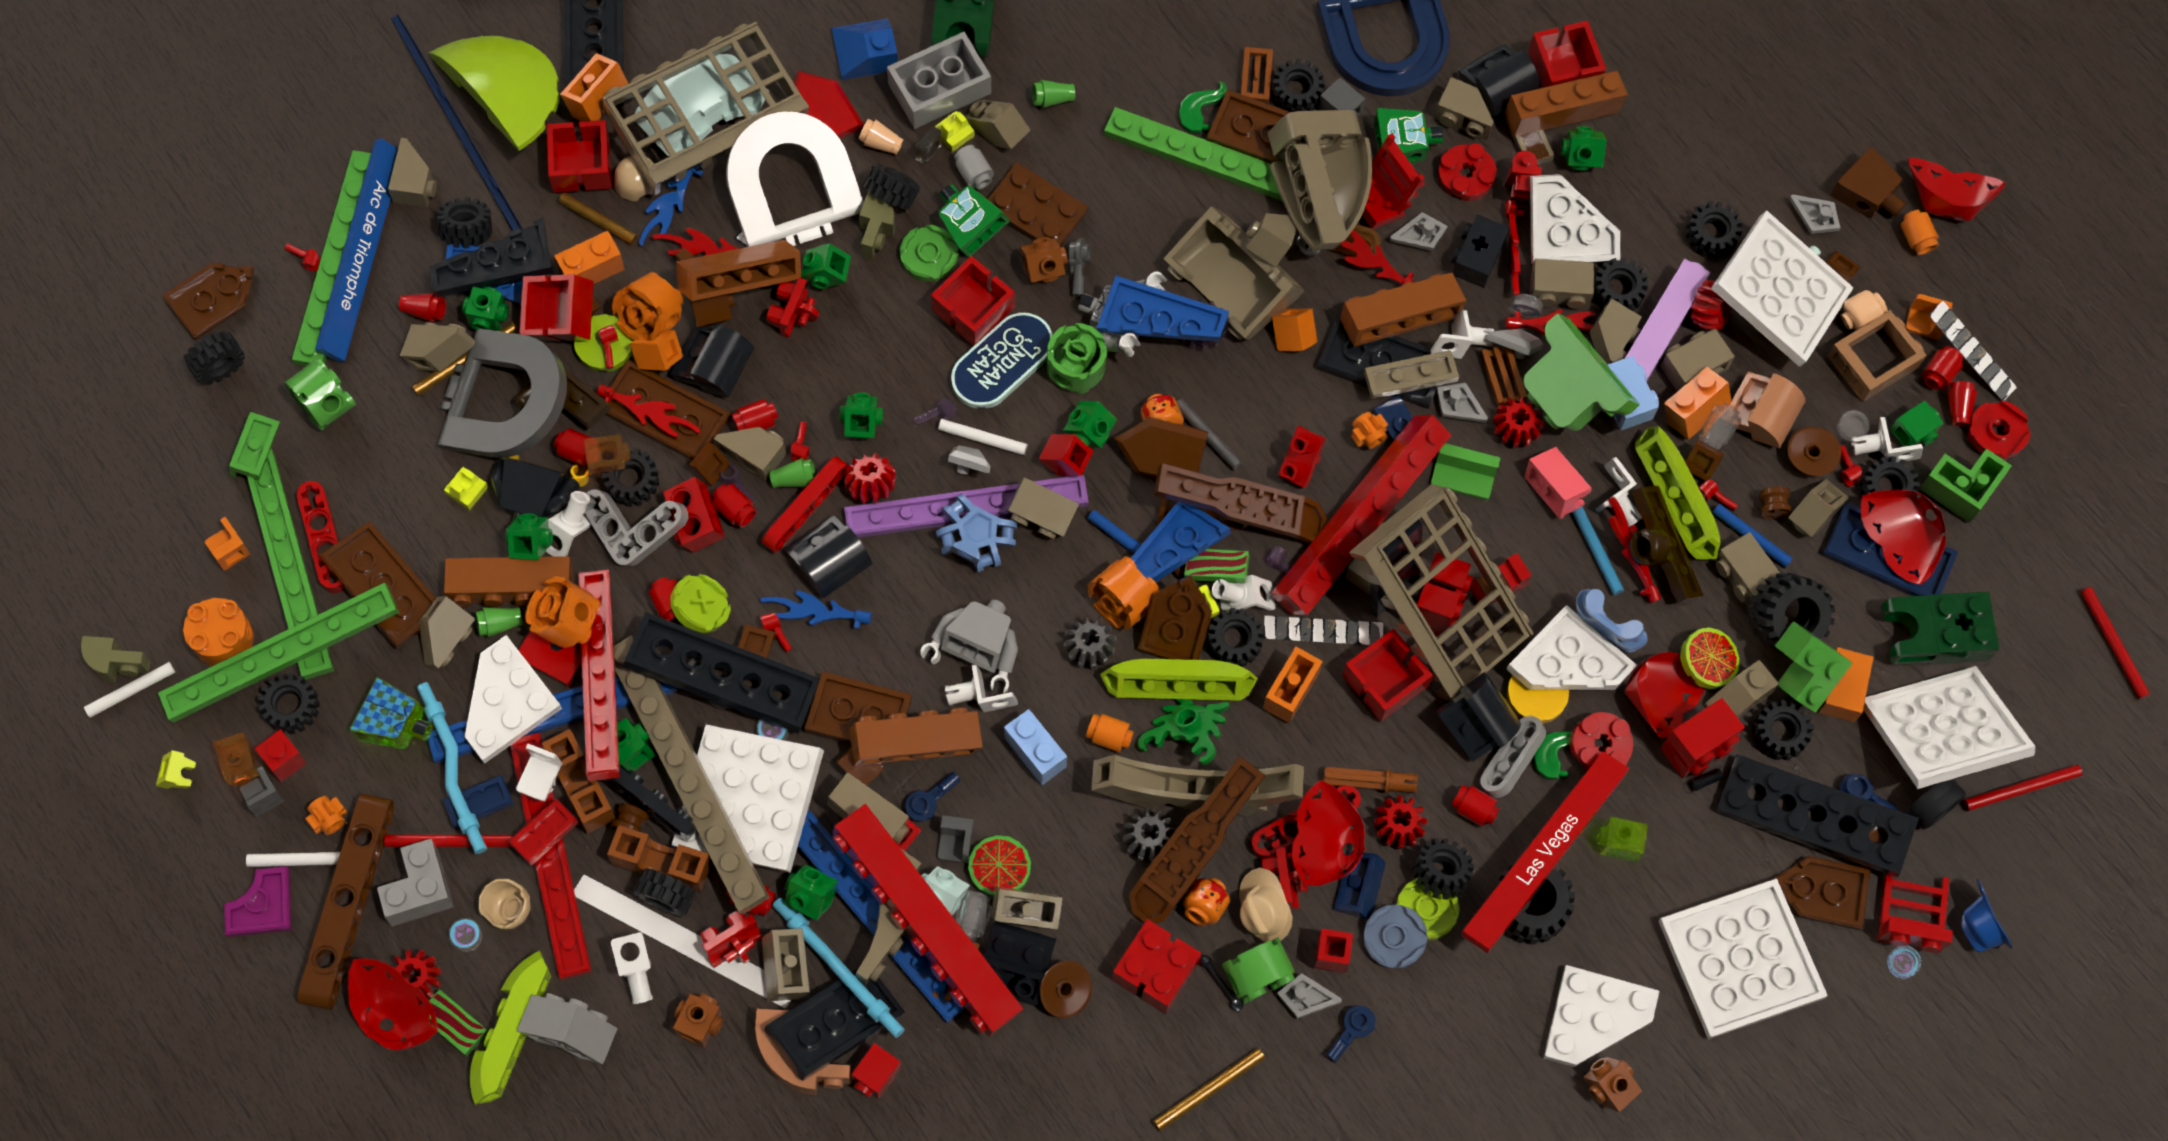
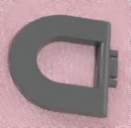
M477 329L474 336L475 344L468 353L465 365L455 364L453 371L460 374V376L452 375L444 397L451 400V402L443 401L441 409L446 412L448 411L437 446L449 451L487 457L503 458L514 456L536 445L557 422L567 393L565 369L555 352L536 338L522 334ZM482 364L525 370L529 374L531 380L530 397L524 408L515 417L504 422L463 418Z

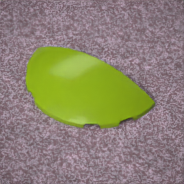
M480 36L454 41L429 52L430 57L459 88L463 86L486 110L489 120L519 151L533 142L545 130V120L550 113H555L557 110L560 96L557 91L559 79L556 70L545 54L524 41L503 36Z

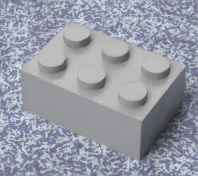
M965 32L887 66L888 85L914 129L991 94V75Z

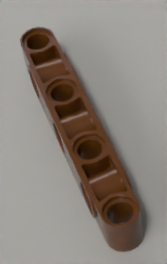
M363 793L358 797L298 991L299 1004L332 1010L336 1003L383 851L384 838L388 833L392 820L394 800ZM372 835V840L369 844L365 846L358 845V841L362 836ZM354 895L350 905L345 907L339 906L344 896ZM335 956L333 965L328 968H321V962L325 957Z

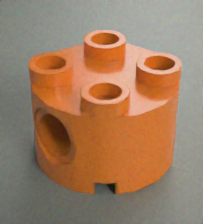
M650 272L616 293L612 304L613 315L618 314L620 320L617 321V324L629 338L652 341L665 329L670 330L677 325L681 319V305L684 303V297L679 290L674 289L665 279L659 277L657 273Z
M1127 556L1113 562L1087 585L1089 597L1091 598L1095 595L1097 602L1093 605L1101 616L1118 629L1124 626L1126 631L1148 613L1152 595L1159 591L1156 582L1150 577L1145 578L1137 569L1134 561Z
M555 576L547 579L543 583L547 586L542 591L537 589L527 606L525 617L526 623L531 625L529 629L558 647L568 648L576 643H586L591 636L590 628L600 608V601L590 592L564 577Z
M211 598L189 607L183 628L185 640L195 655L206 665L212 667L253 647L254 632L252 625L234 601L224 598Z

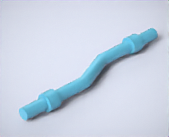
M422 683L418 685L417 689L425 704L424 712L428 721L433 722L445 748L446 791L459 817L458 825L462 833L467 834L475 854H481L487 850V847L478 830L480 824L476 815L470 812L458 786V746L444 718L446 712L441 702H437L429 683Z
M783 898L777 899L772 906L788 922L787 927L789 929L803 928L805 942L866 1006L870 1017L875 1022L880 1021L895 1038H898L905 1029L889 1013L890 1008L881 999L877 1000L852 974L834 952L808 926L809 921L801 913H796L792 908L784 905L785 900Z

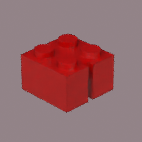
M1588 20L1563 26L1558 46L1556 47L1555 45L1560 33L1558 27L1533 33L1528 52L1539 75L1542 88L1605 74L1606 66Z
M606 120L579 122L583 141H578L573 122L547 124L548 174L553 193L580 191V186L583 185L585 190L612 189L610 136Z
M970 256L931 294V311L949 326L955 323V331L973 346L1015 308V291L997 276L991 279V271L973 256Z
M575 274L551 275V277L546 275L523 276L520 334L531 336L541 342L562 341V339L566 341L590 340L594 281Z
M1436 552L1430 569L1444 559L1441 553ZM1454 559L1429 580L1422 589L1417 607L1436 637L1459 619L1465 597L1473 579V576L1468 575L1471 567L1470 563Z
M1394 628L1347 662L1342 674L1359 696L1365 693L1364 703L1380 722L1428 688L1433 674L1416 654L1410 658L1407 667L1404 665L1408 660L1411 648Z
M1721 698L1672 730L1660 750L1682 779L1691 773L1695 777L1705 771L1710 766L1708 763L1717 757L1718 760H1721L1734 750L1733 747L1741 741L1738 736L1745 729V726L1725 700Z
M1147 919L1114 969L1112 981L1135 996L1140 990V984H1143L1146 987L1143 990L1141 999L1166 1015L1199 964L1202 953L1179 938L1173 943L1170 941L1171 933Z

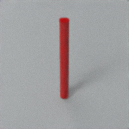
M2092 587L2084 589L2080 593L2139 700L2149 696L2150 692L2094 590Z
M2077 764L1963 800V805L1966 811H1972L2081 777L2083 772Z
M386 834L384 838L385 847H406L428 839H432L436 847H472L467 835ZM481 835L486 847H512L509 840L514 837L513 835Z

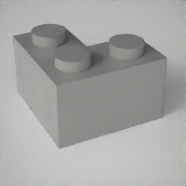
M428 839L400 848L408 878L377 887L384 916L389 924L393 927L453 908L454 905L439 851L433 840Z
M547 993L546 997L531 996L517 1031L537 1043L558 1047L578 1059L603 1065L618 1028L606 1022L608 1018L606 1015L593 1010L588 1011V1005L582 1001L570 998L568 1003L559 996Z

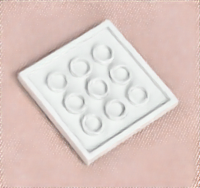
M1765 211L1753 225L1711 289L1800 367L1807 362L1853 287L1774 216Z
M1976 666L1865 697L1863 710L1917 789L2031 757L2035 754V745Z
M706 725L697 757L753 865L791 873L824 750L819 747ZM683 804L682 810H684V811L688 814V812H687V810H686V808H685V806H684V804ZM694 824L695 833L687 842L674 834L672 846L675 848L680 844L708 853Z
M1777 879L1671 914L1658 921L1708 1039L1823 1000L1828 996Z

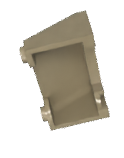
M1211 206L1163 259L1170 265L1167 270L1180 281L1184 277L1216 307L1229 311L1228 322L1231 325L1228 330L1239 340L1243 338L1250 340L1272 321L1273 316L1284 311L1304 293V289L1281 266L1277 264L1275 267L1246 249L1249 240L1246 233L1225 213Z

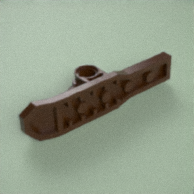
M1164 463L1158 467L1154 491L1155 496L1217 512L1220 514L1219 522L1229 527L1230 530H1241L1250 525L1295 537L1311 544L1327 524V517L1320 503L1306 496L1236 477L1219 479Z
M1239 756L1203 806L1186 816L1140 877L1129 894L1133 914L1143 922H1146L1147 919L1153 923L1165 922L1176 905L1222 846L1227 828L1266 778L1265 774Z

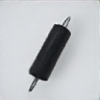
M1716 768L1690 780L1689 785H1691L1690 787L1693 792L1724 779L1723 773L1720 768Z

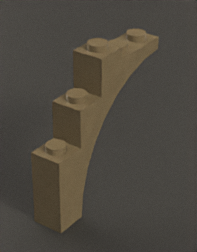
M1112 755L1094 760L1091 791L1147 809L1172 804L1194 812L1203 806L1228 771L1175 768ZM1290 764L1258 769L1266 775V778L1238 814L1248 816L1265 812L1268 805L1302 798L1304 766Z
M847 772L828 797L827 806L842 819H845L866 803L893 840L899 844L909 831V828L906 826L909 816ZM902 850L919 872L922 863ZM879 903L876 933L870 950L855 975L864 986L867 985L870 979L874 982L878 980L886 968L882 964L889 954L894 957L905 943V940L901 938L902 936L909 941L913 939L906 929L900 930L891 918L893 912L886 903L883 905Z

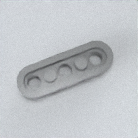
M1535 716L1521 718V727L1517 734L1505 746L1499 748L1481 776L1480 783L1486 794L1493 798H1501L1513 789L1546 737V729L1539 718Z

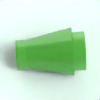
M1041 79L1038 83L1032 84V102L1034 106L1046 108L1068 101H1075L1074 84Z
M801 458L780 468L770 470L773 488L807 487L816 476L812 459L805 460Z
M482 607V611L475 612L479 636L487 635L489 638L523 625L519 607Z

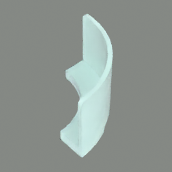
M731 54L715 56L723 70L740 62ZM709 59L664 81L700 141L713 131L711 126L722 119L727 122L744 116ZM746 67L728 75L737 93L755 84ZM656 85L643 100L647 107H650L666 99L660 87ZM760 90L742 98V101L750 114L754 115L760 112L765 98ZM671 105L652 113L661 130L680 122ZM639 106L635 113L641 111V108ZM646 117L635 121L649 136L655 134ZM685 128L666 136L675 153L694 145ZM656 141L655 143L669 156L661 141Z

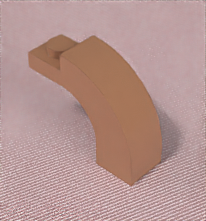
M757 1009L755 1026L757 1043L765 1064L780 1082L795 1091L817 1096L818 1083H824L823 1087L829 1089H841L843 1084H851L850 1065L829 1064L806 1080L801 1081L764 1031L766 1025L789 1012V1010Z

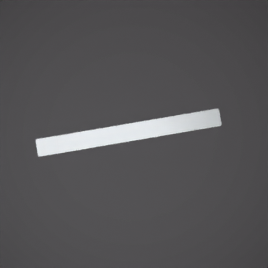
M586 875L582 876L574 890L577 898L767 998L765 972L763 969L750 962L743 964L739 958L730 963L725 961L713 968L702 947L704 943L701 936ZM791 1000L772 1002L787 1008Z

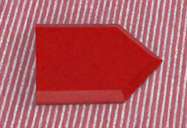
M802 71L797 72L794 85L809 106V116L826 124L839 139L864 127L863 122L837 80Z

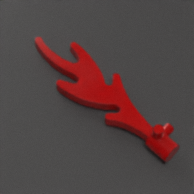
M1508 200L1505 202V209L1510 227L1508 242H1510L1509 272L1512 277L1513 295H1519L1518 274H1520L1521 269L1517 247L1519 238L1515 217L1523 216L1524 211L1517 210V202L1515 200Z
M686 228V232L693 236L692 241L672 234H656L652 236L653 239L661 238L678 242L682 246L681 249L685 248L692 255L705 252L704 256L740 249L727 242L725 238H720L722 248H719L709 236L692 228ZM681 249L669 250L668 254L676 255Z
M1354 229L1350 233L1354 238V242L1344 240L1340 244L1357 253L1355 257L1345 256V260L1349 263L1365 268L1383 267V271L1377 272L1376 276L1396 280L1401 283L1400 286L1407 282H1414L1411 279L1415 274L1409 272L1404 278L1385 258L1380 245H1376V253L1373 254L1367 242Z
M1559 309L1543 317L1523 320L1520 311L1514 312L1515 317H1506L1505 328H1529L1545 336L1544 325L1546 326L1552 317L1557 313L1561 314L1563 311ZM1592 311L1578 312L1565 317H1568L1579 330L1590 332L1594 325L1587 324L1583 320L1593 318L1596 313Z
M603 384L597 390V394L605 398L604 400L608 404L613 399L630 410L643 427L647 425L645 418L649 417L657 428L675 439L679 438V435L669 427L671 424L689 428L697 435L701 433L700 429L691 422L680 417L666 415V411L676 410V406L671 403L650 401L637 405L635 403L642 399L640 394L616 393V390Z
M1612 497L1608 501L1614 509L1617 519L1615 516L1610 517L1609 522L1618 539L1626 548L1622 550V554L1632 564L1646 588L1640 591V595L1642 597L1647 595L1650 603L1661 599L1656 585L1652 582L1649 565L1639 564L1630 554L1629 542L1633 533L1638 530L1635 525L1628 526L1627 519L1619 502L1615 497Z

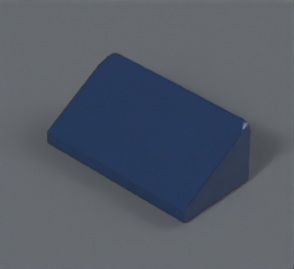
M1364 852L1355 869L1341 879L1333 908L1335 911L1366 920L1372 916L1386 862L1378 854Z

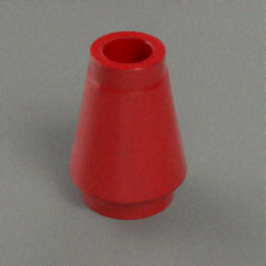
M434 293L402 295L399 300V310L402 313L429 322H435L444 318L446 300L444 297H435Z
M1952 382L1950 389L1947 390L1953 426L1967 427L1970 425L1978 393L1975 390V384L1972 382Z

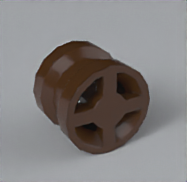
M1774 486L1760 491V500L1764 505L1761 509L1763 518L1777 520L1787 518L1792 514V507L1788 504V499L1790 498L1789 488Z
M621 803L618 808L620 814L617 819L612 821L610 827L616 831L618 825L641 832L642 824L646 823L650 816L647 812L636 806Z

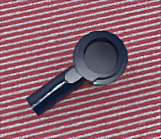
M952 772L929 792L916 791L907 798L905 804L908 816L918 822H925L931 819L937 809L936 802L960 782L959 777Z
M1849 774L1840 783L1839 788L1843 792L1899 811V808L1874 793L1873 785L1863 775Z
M1354 1006L1346 1012L1344 1016V1032L1326 1054L1330 1061L1336 1063L1354 1039L1367 1037L1373 1032L1376 1019L1374 1013L1369 1008Z

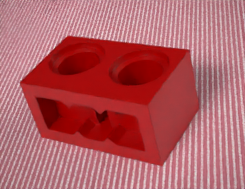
M693 477L663 492L666 501H674L684 504L685 500L691 497L690 503L686 507L688 521L682 529L674 534L679 546H683L694 553L726 538L716 509L712 505L713 501L707 484ZM670 510V513L672 515L670 519L675 521L676 519L674 518V514L677 511ZM700 524L699 531L693 535L694 527Z

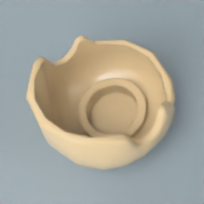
M631 156L624 158L618 163L613 176L614 190L621 198L638 201L644 195H652L653 191ZM647 158L651 166L654 165L653 161Z
M510 879L493 880L484 887L479 896L480 914L494 927L499 929H515L525 921L531 910L530 896L527 890Z

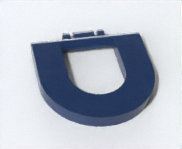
M1400 0L1317 1L1318 13L1332 60L1342 76L1357 88L1380 96H1401L1424 88L1440 73L1447 57L1450 40L1440 0H1405L1417 37L1418 47L1409 58L1395 63L1379 61L1365 51L1361 44L1351 9Z

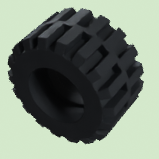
M1788 572L1787 574L1777 573L1776 578L1769 576L1765 579V585H1758L1756 588L1758 591L1757 595H1752L1750 599L1753 602V607H1748V614L1752 615V619L1749 620L1750 627L1755 628L1753 633L1757 638L1761 639V642L1776 648L1775 645L1789 628L1784 623L1785 611L1788 605L1795 599L1798 601L1799 611L1794 622L1819 639H1822L1823 636H1829L1830 631L1828 627L1834 624L1835 619L1831 618V613H1835V606L1830 604L1833 600L1832 596L1826 593L1827 589L1822 584Z
M1515 863L1511 864L1508 870H1505L1502 873L1493 891L1504 879V877L1511 870ZM1553 869L1538 889L1548 899L1549 912L1541 916H1534L1522 910L1504 934L1510 938L1513 934L1517 936L1516 942L1523 943L1527 939L1529 944H1537L1539 940L1544 943L1549 941L1552 936L1555 937L1560 933L1570 919L1569 917L1573 913L1575 906L1572 905L1575 900V892H1570L1573 884L1570 879L1567 881L1563 879L1566 873L1562 869L1558 872Z

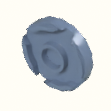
M1387 905L1375 911L1368 919L1364 931L1365 947L1370 956L1380 965L1390 968H1403L1416 962L1424 953L1428 941L1427 927L1421 916L1411 908L1402 905Z

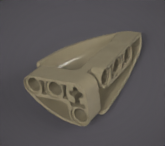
M1353 110L1296 111L1282 117L1268 132L1274 159L1278 160L1273 162L1270 168L1285 207L1309 247L1315 251L1332 250L1346 240L1355 228L1364 212L1372 182V157L1369 138L1362 136L1356 112Z

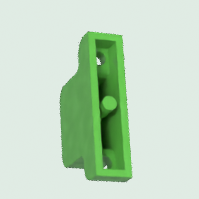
M1557 313L1547 322L1545 335L1547 342L1551 345V350L1525 374L1524 385L1529 391L1527 394L1529 400L1536 407H1542L1546 412L1544 418L1554 429L1557 430L1559 427L1570 431H1578L1602 409L1611 417L1615 413L1627 416L1640 406L1635 397L1568 317Z

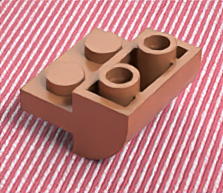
M1748 371L1733 397L1732 403L1728 406L1722 417L1723 424L1751 433L1752 440L1780 448L1805 403L1804 394L1794 383L1774 373L1771 378Z

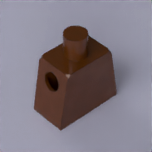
M1872 147L1839 179L1830 195L1868 218H1872L1882 207L1896 217L1907 204L1895 195L1902 183V178Z

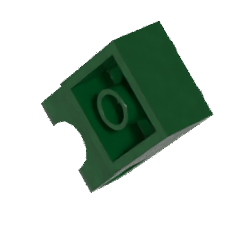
M936 0L931 45H936L965 32L967 37L974 42L977 54L980 57H989L996 0Z
M1989 591L1889 598L1881 604L1883 619L1902 623L1908 628L1910 633V639L1898 641L1890 649L1889 658L1892 664L1929 663V665L1983 662L1989 661L2000 649Z

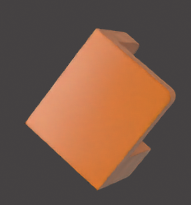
M1917 294L1909 308L1905 326L1907 332L1939 341L1944 332L1932 320L1929 314L1942 301L1950 309L1953 303Z
M1313 308L1286 309L1272 317L1278 351H1304L1317 343Z
M665 329L652 341L634 340L630 343L638 369L666 371L683 357L675 330Z
M226 517L220 519L225 528L205 540V544L224 571L251 555Z

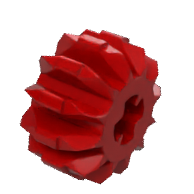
M1705 280L1702 286L1698 287L1696 296H1693L1694 302L1691 305L1693 323L1706 330H1713L1715 328L1716 330H1721L1724 324L1728 322L1729 315L1732 314V307L1711 289L1716 282L1715 280Z
M1523 396L1519 398L1518 403L1510 397L1507 399L1506 405H1499L1496 410L1497 414L1494 415L1492 421L1496 425L1495 435H1503L1502 444L1510 440L1514 449L1518 447L1519 442L1526 448L1530 446L1531 440H1538L1541 435L1539 431L1544 428V421L1540 420L1543 415L1542 410H1533L1535 405L1532 402L1528 405L1524 404Z
M877 453L872 457H867L863 454L861 460L853 458L852 465L846 466L845 487L850 492L853 500L861 499L863 504L873 500L877 504L878 498L888 499L889 492L895 491L896 473L887 457L880 459Z
M1398 795L1396 802L1387 798L1384 801L1385 807L1378 806L1376 814L1379 817L1374 819L1373 825L1380 828L1376 834L1378 838L1388 837L1386 841L1387 846H1391L1393 841H1397L1398 849H1403L1406 841L1413 847L1417 842L1416 837L1423 838L1425 831L1422 827L1427 825L1428 820L1421 817L1424 812L1422 806L1413 808L1414 798H1410L1408 803H1404L1403 796ZM1397 818L1399 821L1405 820V826L1402 823L1396 825L1394 823L1395 819Z
M406 950V959L404 960L399 956H395L394 961L398 966L393 968L400 972L408 984L417 987L431 999L434 994L430 988L441 987V982L436 977L442 974V970L440 967H434L437 960L433 956L426 958L424 950H419L415 958L411 950ZM417 972L420 977L416 976L418 980L411 983L408 977L412 978L410 974ZM415 995V997L418 1000V1004H422V1001H419L418 997Z

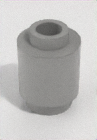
M967 145L957 151L954 156L956 160L955 166L967 185L978 190L987 187L992 182L994 172L982 152L976 149L974 145Z

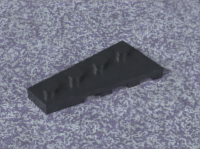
M543 217L533 221L534 225L523 230L517 228L508 232L509 236L495 242L489 240L480 244L481 247L470 253L464 251L430 266L432 288L435 297L471 291L473 287L483 288L523 280V276L552 274L553 268Z
M620 767V778L606 779L611 784L612 789L622 795L625 791L629 792V798L643 811L648 812L652 809L655 812L653 817L687 842L695 833L691 823L693 821L692 817L681 808L675 811L667 805L669 800L657 789H654L652 792L642 785L644 780L633 770L630 769L626 772Z

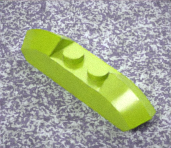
M1659 426L1647 427L1636 441L1635 449L1654 486L1659 485L1670 515L1686 548L1696 559H1717L1720 547V535L1717 524L1682 455Z
M1134 659L1116 664L1100 674L1108 692L1117 698L1241 701L1249 696L1258 679L1252 672L1241 666L1216 660Z
M540 951L523 960L506 979L501 990L509 994L507 999L503 998L497 1010L499 1019L495 1029L490 1028L484 1041V1047L487 1048L485 1051L475 1050L470 1069V1088L475 1105L488 1103L502 1097L526 1039L525 1035L517 1031L531 996L543 997L552 977Z

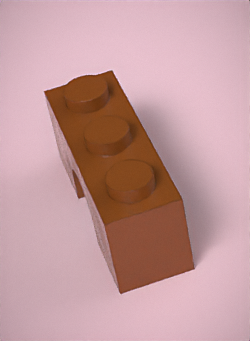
M568 729L543 742L544 750L556 754L563 763L557 776L587 834L615 820L612 808L599 783L596 780L588 781L586 759L571 730Z
M620 825L617 827L607 853L612 865L640 874L643 873L645 868L661 871L665 875L668 874L673 876L672 878L679 879L683 884L689 885L690 888L700 893L712 865L708 853L678 844L677 848L667 847L653 841L649 834Z

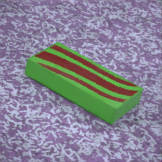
M1207 549L1186 563L1184 576L1191 575L1194 580L1198 581L1218 580L1220 582V579L1232 583H1246L1250 560L1249 551Z
M439 989L429 1000L435 1012L438 1025L437 1032L467 1057L487 1035L488 1031ZM430 1016L429 1024H431V1025L433 1026V1024H432V1022H431V1016Z

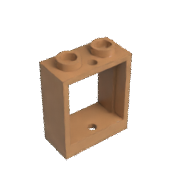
M1891 310L1835 343L1827 355L1828 359L1862 402L1919 368L1927 356L1922 345L1911 337L1903 321L1896 317ZM1883 329L1907 360L1875 379L1851 347L1878 330Z

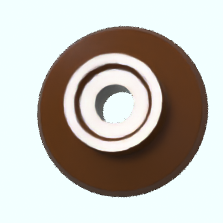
M1810 426L1799 429L1791 436L1788 443V455L1792 464L1799 471L1811 476H1823L1831 473L1838 466L1841 460V447L1837 439L1829 431L1820 427ZM1809 452H1814L1817 457L1811 456Z
M1062 961L1053 965L1044 975L1040 986V997L1043 1006L1050 1014L1059 1018H1069L1080 1013L1088 1004L1092 993V980L1088 971L1083 965L1075 961ZM1065 984V989L1061 992V986Z

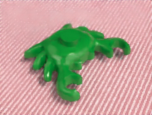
M1177 699L1181 705L1164 706L1163 711L1168 714L1153 720V725L1160 727L1143 733L1138 740L1141 752H1146V745L1154 740L1155 744L1161 748L1165 738L1169 735L1176 741L1196 743L1192 748V752L1198 756L1202 752L1207 751V754L1199 759L1201 764L1207 765L1216 755V748L1210 737L1212 734H1214L1216 739L1222 736L1216 724H1225L1227 722L1225 717L1220 714L1230 707L1229 702L1208 704L1205 707L1195 705L1189 699Z

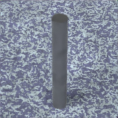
M1183 399L1178 400L1177 403L1183 417L1193 428L1209 431L1206 442L1233 470H1236L1242 464V461Z

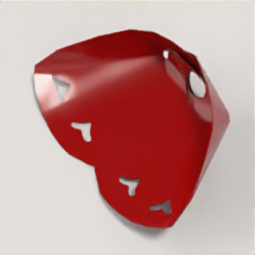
M1908 158L1924 209L1930 214L1963 222L1972 221L2004 190L2006 185L2004 181L1994 177L1972 172L1952 173L1937 163L1920 158ZM1913 165L1916 167L1921 166V169L1917 172ZM1931 170L1935 173H1940L1941 176L1934 177ZM1964 180L1969 182L1976 181V183L1969 186ZM1986 184H1990L1991 186H1997V188L1989 190Z
M1887 490L1863 495L1860 511L1867 534L1872 540L1882 546L1885 561L1897 575L1908 582L1922 585L1932 576L1946 547V529L1941 510L1923 494L1914 491ZM1868 501H1870L1872 504L1875 505V506L1872 508V510H1871L1870 513H1869L1870 505L1868 504ZM1927 509L1933 511L1936 516L1935 520L1927 518ZM1873 523L1881 524V533H1878L1877 527H1875ZM1893 553L1902 556L1901 564L1898 563V559L1894 557ZM1918 570L1920 577L1918 578L1915 574H1911L1908 571Z
M1673 652L1659 653L1647 659L1648 661H1643L1630 676L1624 692L1660 738H1668L1672 730L1682 724L1683 713L1688 712L1698 704L1705 688L1694 683L1691 675L1688 676L1685 673L1680 659L1681 654ZM1682 694H1691V696L1687 697L1686 702H1683ZM1672 717L1673 720L1670 721V725H1668L1665 718L1668 719ZM1656 727L1663 729L1664 731L1659 730V732H1657Z
M1323 780L1317 782L1309 789L1300 803L1297 813L1298 834L1292 844L1294 868L1301 881L1305 885L1321 886L1347 876L1355 869L1366 849L1364 845L1365 828L1360 813L1334 786ZM1321 789V798H1316L1313 800L1312 798L1315 795H1318V792ZM1306 810H1308V813L1311 816V818H1309L1307 822H1305V818L1307 817ZM1352 843L1354 846L1353 853L1349 856L1343 853L1344 846ZM1302 846L1305 855L1300 858V857H1299V855L1301 854V849H1300V847ZM1302 869L1309 874L1308 879H1306Z
M362 958L352 961L348 972L349 1005L357 1024L368 1038H372L387 1049L402 1050L428 1041L437 1033V1020L429 999L420 989L408 984L399 971L379 960ZM361 965H365L366 967L374 966V968H371L367 971L366 968H364ZM385 971H387L390 976L395 977L396 980H395V979H392V978L389 979V978H388V975H387V973H386ZM415 995L418 997L419 1001H422L424 1004L419 1005ZM430 1016H431V1022H432L433 1026H432L431 1024H429ZM384 1019H390L394 1025L391 1030L384 1031L380 1028V1022Z

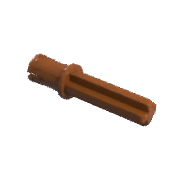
M1325 767L1323 781L1332 786L1349 785L1354 788L1384 790V793L1387 794L1388 790L1416 794L1417 784L1404 782L1417 783L1418 773L1390 772V769L1387 768L1386 771Z

